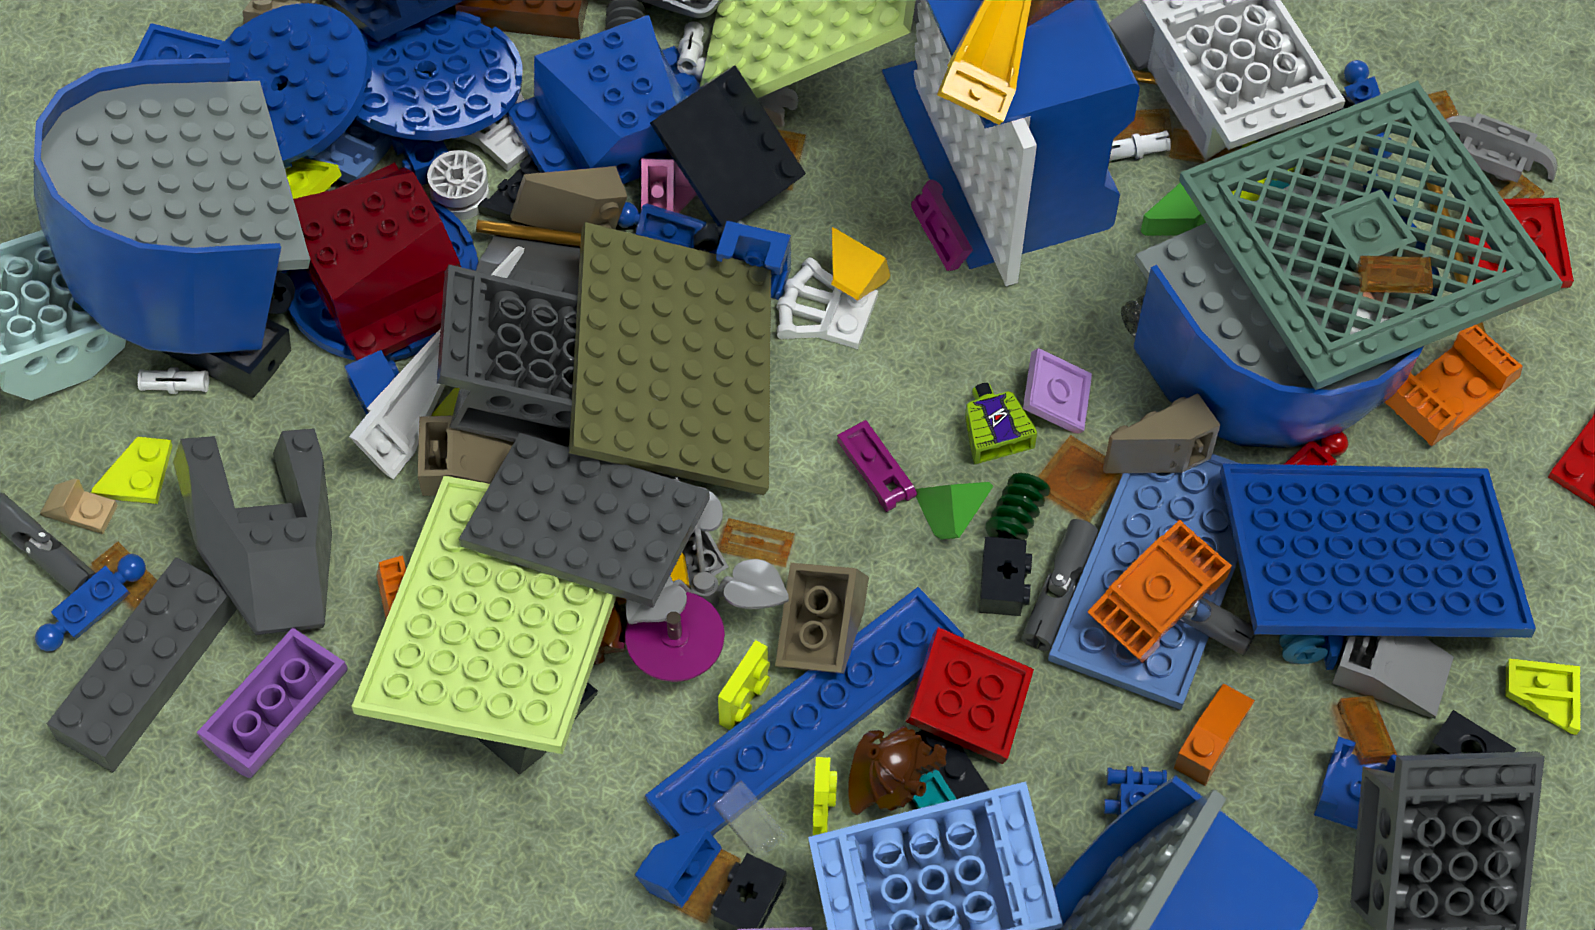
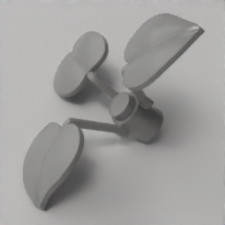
M709 491L710 499L693 530L695 532L699 573L692 578L690 588L682 580L673 581L670 576L653 608L626 599V616L629 624L667 621L668 613L675 611L681 614L685 609L687 603L686 592L701 596L710 602L714 608L719 604V597L724 596L731 605L743 609H762L778 606L788 602L789 595L778 571L773 565L764 560L751 559L740 562L733 569V577H724L719 586L716 577L706 572L701 531H714L718 529L723 519L721 503Z

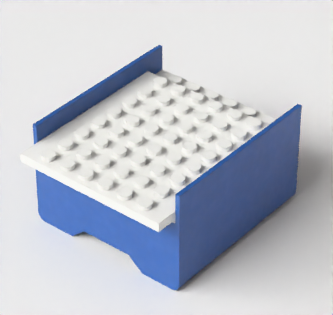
M920 0L921 3L917 4L919 23L916 24L918 41L915 43L916 60L882 69L883 76L929 179L937 181L942 186L943 193L941 195L973 249L966 258L969 269L995 262L1005 286L1018 283L1022 254L1105 231L1115 224L1120 193L1108 170L1113 139L1134 121L1140 86L1097 0H1032L1016 91L1004 122L998 125L937 95L948 68L947 64L983 0Z

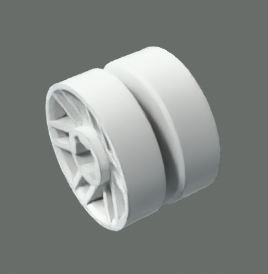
M454 150L443 153L431 163L427 173L431 199L451 211L459 220L470 219L480 214L478 204L485 198H490L486 167L483 161L471 152Z

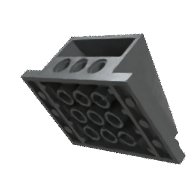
M448 265L444 274L437 384L459 388L449 428L515 442L520 433L569 447L578 295Z
M1538 751L1396 756L1395 773L1363 766L1350 900L1352 908L1374 930H1526L1545 756Z

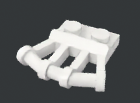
M521 92L515 104L524 101ZM506 114L502 117L503 120L500 123H493L484 128L487 132L486 134L477 131L472 135L452 138L455 140L463 139L480 146L484 153H488L507 171L529 155Z
M807 258L802 263L803 268L793 278L786 280L783 288L785 294L779 298L776 305L779 311L780 325L777 326V337L779 339L821 338L858 349L878 298V290H874L860 300H856L832 286L833 276L822 269L815 259ZM813 276L833 290V293L804 284ZM797 296L827 304L828 306L826 311L797 304L795 301ZM792 315L821 324L795 326Z

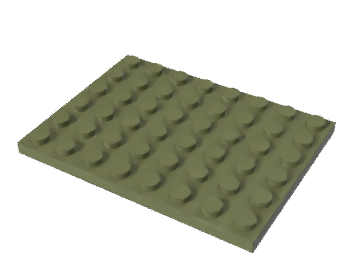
M585 222L581 229L569 453L765 495L769 490L771 270L762 266H751L745 261L734 258H723L722 262L716 261V254Z

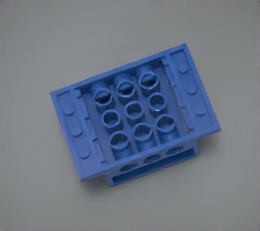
M647 15L534 56V97L514 104L506 113V117H508L510 124L514 127L515 132L518 134L540 173L616 166L621 181L625 184L641 177L642 158L673 159L650 122L698 89L700 84L692 74L681 73L678 70L677 63L680 54L675 46L664 50L661 49L656 39L650 16Z

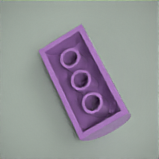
M292 628L197 731V734L219 759L241 775L252 778L348 671L345 661Z

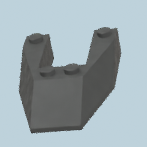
M315 428L282 431L273 452L287 504L235 508L215 436L181 439L173 460L196 549L255 635L288 632L292 628L296 630L323 628L325 625L332 527L323 455Z

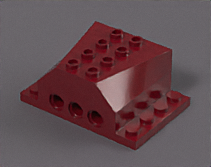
M393 163L337 189L293 199L310 256L309 269L305 270L356 361L382 350L384 356H387L440 330L445 270L448 265L461 267V264L441 218L413 171L405 167L399 169L396 163Z

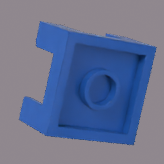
M726 221L716 252V261L722 262L723 258H734L745 261L751 266H762L771 270V298L779 300L783 295V288L791 270V236Z
M1338 737L1330 756L1314 815L1357 829L1363 766L1395 773L1396 756L1398 755L1391 754L1385 765L1351 754L1356 743Z

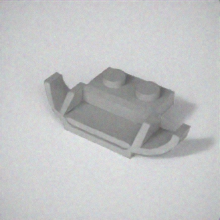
M1479 113L1476 114L1475 118L1452 116L1445 119L1454 132L1461 134L1459 137L1460 141L1481 170L1494 174L1500 180L1518 183L1522 171H1530L1533 161L1546 167L1548 179L1554 181L1558 168L1557 160L1547 146L1536 141L1537 134Z

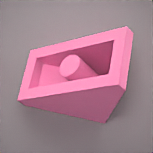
M642 158L641 210L642 206L647 203L680 213L695 197L696 192L674 159Z

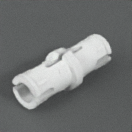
M694 21L685 25L684 37L680 40L678 46L680 57L677 68L681 73L689 75L697 70V61L703 52V43L701 41L704 27Z
M1168 131L1143 136L1136 133L1132 134L1131 138L1113 141L1109 162L1129 157L1141 159L1145 154L1170 151L1171 143L1170 138H1167L1169 137Z
M170 367L168 371L139 370L138 388L141 391L166 390L169 394H178V391L207 392L209 388V373L204 370L179 371L177 367ZM161 380H186V381H185V382H175V381H161Z

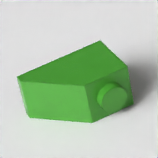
M1180 182L1144 215L1140 232L1145 236L1180 235L1207 222Z

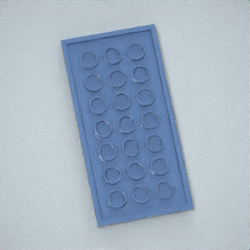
M1212 454L1211 459L1183 473H1123L1049 653L1048 661L1182 710L1209 636L1179 620L1160 639V647L1147 660L1141 663L1096 622L1087 611L1104 595L1109 586L1129 567L1134 559L1137 560L1179 520L1232 565L1227 579L1211 596L1208 593L1203 596V598L1221 607L1238 562V556L1220 470L1223 463H1241ZM1200 603L1197 608V614L1191 620L1205 621L1210 617L1211 612L1205 605Z

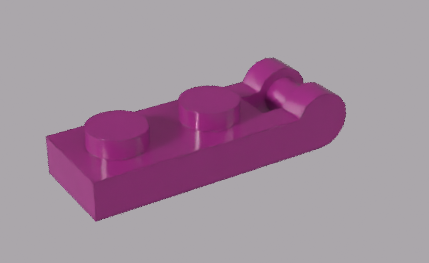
M928 180L922 188V194L916 195L911 202V208L947 271H953L962 265L973 249L941 195L943 193L942 186L937 181Z
M867 420L837 435V442L874 492L886 512L896 508V503L903 499L909 501L917 496L912 482ZM894 481L897 488L889 491L886 485Z

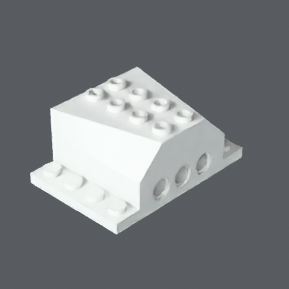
M1281 0L1141 1V8L1155 29L1147 68L1153 74L1157 85L1204 162L1226 148L1230 150L1344 107L1345 99Z

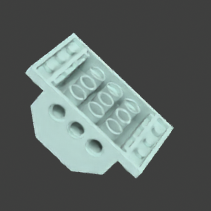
M42 230L1 243L0 388L3 392L32 401L92 379L125 348L126 340L107 332L73 299Z

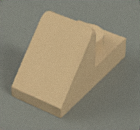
M75 478L54 486L40 514L104 534L118 505L116 500L84 491L80 480Z

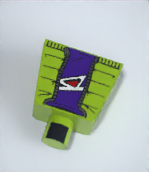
M981 383L972 389L975 400L966 404L965 421L974 465L1035 448L1036 428L1012 392L1007 391L995 395L990 383Z

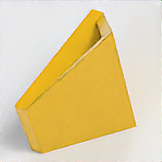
M832 227L833 280L831 285L854 299L860 300L889 280L891 275L887 260L882 255Z

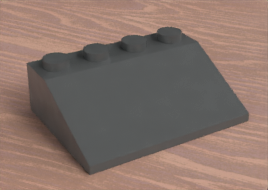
M494 235L479 260L476 269L478 272L492 274L516 247L520 246L524 248V253L507 279L578 295L580 246Z

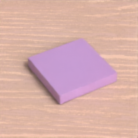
M1040 348L1035 349L1031 352L1023 409L1070 432L1078 434L1083 432L1085 429L1092 373Z

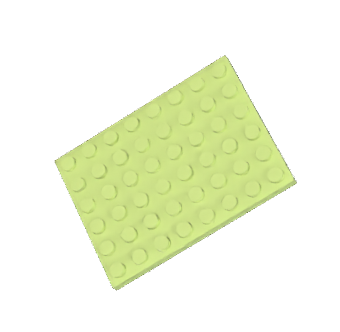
M723 0L717 8L700 87L716 75L736 65L757 98L909 34L911 32L916 0Z
M444 476L352 704L353 712L356 715L563 754L617 596L461 547L459 537L490 484Z

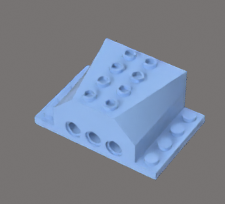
M1026 782L808 837L828 930H1055L1063 928Z

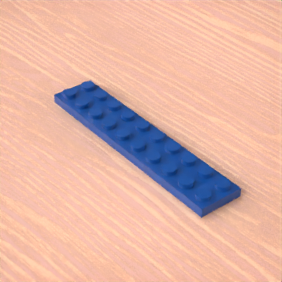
M917 587L857 633L844 674L808 670L645 795L647 803L676 836L700 827L708 829L712 835H715L921 674L933 633L938 627L964 638V634Z

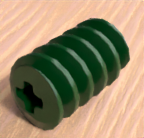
M1015 473L1011 475L1007 486L1002 491V496L997 500L996 507L991 512V518L986 522L985 530L989 537L1027 539L1029 536L1027 529L1033 528V518L1039 516L1040 510L1038 507L1044 506V497L1048 496L1051 492L1050 486L1044 480L1028 473Z

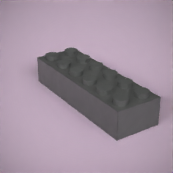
M175 557L47 722L54 738L114 773L237 610L219 581Z

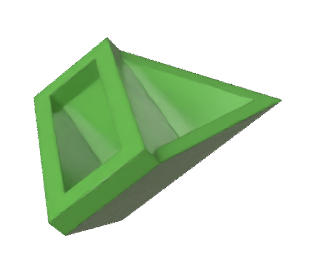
M978 482L915 490L918 503L934 535L943 540L961 537L994 486L990 482Z

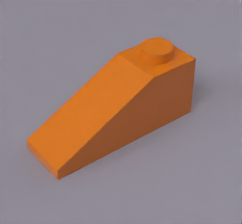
M1223 683L1179 751L1174 769L1206 786L1255 700Z

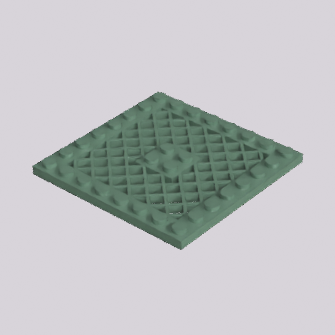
M1418 81L1180 173L1179 181L1315 390L1557 292L1563 283ZM1385 132L1383 137L1376 136L1377 134ZM1390 133L1408 137L1407 144L1388 139ZM1413 140H1415L1419 147L1412 146ZM1355 143L1354 149L1347 147ZM1360 145L1379 149L1377 156L1359 151ZM1384 151L1403 156L1401 162L1383 158ZM1326 155L1324 161L1316 159L1318 157ZM1331 156L1349 160L1348 167L1330 163ZM1407 158L1426 162L1425 168L1422 169L1406 164ZM1354 163L1373 167L1372 173L1369 174L1353 169ZM1431 164L1437 171V173L1429 171ZM1296 166L1294 172L1288 171V169ZM1301 168L1320 172L1318 179L1300 174ZM1378 169L1397 174L1395 181L1376 176ZM1325 174L1342 178V185L1323 181ZM1401 176L1419 180V187L1401 183ZM1266 178L1264 184L1257 182ZM1272 179L1289 183L1288 191L1270 186ZM1348 181L1366 185V191L1361 192L1347 188ZM1425 182L1444 187L1443 193L1439 194L1423 189ZM1295 185L1313 190L1312 197L1294 193ZM1372 187L1380 189L1370 194ZM1242 190L1260 195L1258 202L1240 198ZM1382 190L1391 192L1389 199ZM1449 190L1455 198L1447 196ZM1318 193L1337 197L1335 204L1318 200ZM1398 194L1415 199L1413 206L1394 201L1395 195ZM1265 197L1283 202L1282 208L1278 209L1264 205ZM1342 199L1350 201L1341 205ZM1419 201L1438 206L1437 212L1434 213L1417 208ZM1291 204L1307 209L1305 216L1288 212V205ZM1443 208L1461 212L1460 220L1441 215ZM1312 211L1321 213L1320 220L1310 218ZM1245 212L1253 214L1251 221ZM1467 215L1469 216V218L1471 219V221H1472L1473 223H1469V222H1466V221H1465ZM1262 216L1276 220L1275 228L1258 224V217ZM1400 216L1408 218L1407 224H1405ZM1413 219L1431 224V231L1412 227ZM1282 223L1300 227L1299 234L1296 235L1280 230ZM1437 226L1456 231L1455 238L1436 234ZM1306 229L1324 234L1323 241L1320 242L1304 237ZM1461 233L1480 238L1479 245L1460 241ZM1262 237L1270 239L1268 247L1263 241ZM1329 237H1331L1336 246L1327 244ZM1485 240L1491 249L1484 247ZM1276 241L1294 246L1292 254L1273 249ZM1417 241L1426 243L1424 251L1415 248ZM1431 245L1450 250L1449 257L1430 253ZM1299 249L1318 253L1316 261L1297 256ZM1455 252L1475 257L1473 264L1454 260ZM1323 255L1342 260L1340 268L1321 263ZM1396 256L1394 263L1386 261L1387 259ZM1401 257L1420 262L1419 269L1399 265ZM1482 259L1499 264L1497 272L1479 267V260ZM1347 262L1354 272L1345 270ZM1279 263L1287 265L1286 272L1283 271ZM1425 264L1444 269L1443 276L1424 272ZM1293 267L1311 272L1310 279L1306 280L1291 275ZM1366 268L1364 275L1355 273ZM1371 269L1390 274L1388 282L1369 277ZM1449 272L1469 276L1467 284L1448 279ZM1317 274L1335 279L1334 287L1315 282ZM1395 276L1414 281L1413 288L1410 289L1393 284ZM1474 278L1482 280V282L1472 285ZM1341 281L1359 286L1358 294L1339 289ZM1419 283L1438 288L1437 296L1417 291ZM1365 288L1383 293L1382 302L1364 297ZM1297 290L1305 292L1303 300L1298 294ZM1444 290L1452 292V294L1442 297ZM1310 294L1328 298L1327 307L1309 302ZM1389 295L1407 300L1406 309L1388 304ZM1334 301L1352 305V313L1349 314L1332 309ZM1413 302L1422 305L1411 310ZM1358 308L1378 313L1376 321L1356 316ZM1383 315L1392 317L1388 320L1381 322ZM1314 316L1323 318L1321 326L1318 324ZM1328 320L1347 325L1345 334L1327 329ZM1352 326L1361 329V331L1350 335Z

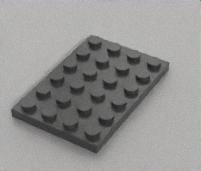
M520 433L459 537L461 547L653 608L710 499V494L707 489L628 465L570 454L569 447Z

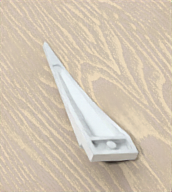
M516 247L491 275L507 278L524 253V248ZM440 330L366 408L369 413L349 436L385 475L392 479L397 476L417 449L419 444V417L432 415L445 385L437 384Z

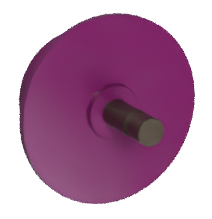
M686 592L687 603L681 614L675 611L670 612L666 617L667 621L627 623L625 632L626 647L635 665L647 675L669 682L687 681L710 669L722 652L725 632L718 611L706 599L694 593Z

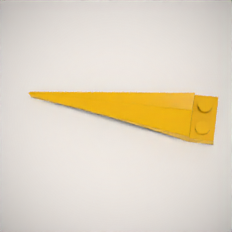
M1032 0L982 1L947 64L948 68L937 93L938 96L998 125L1004 122L1016 91Z

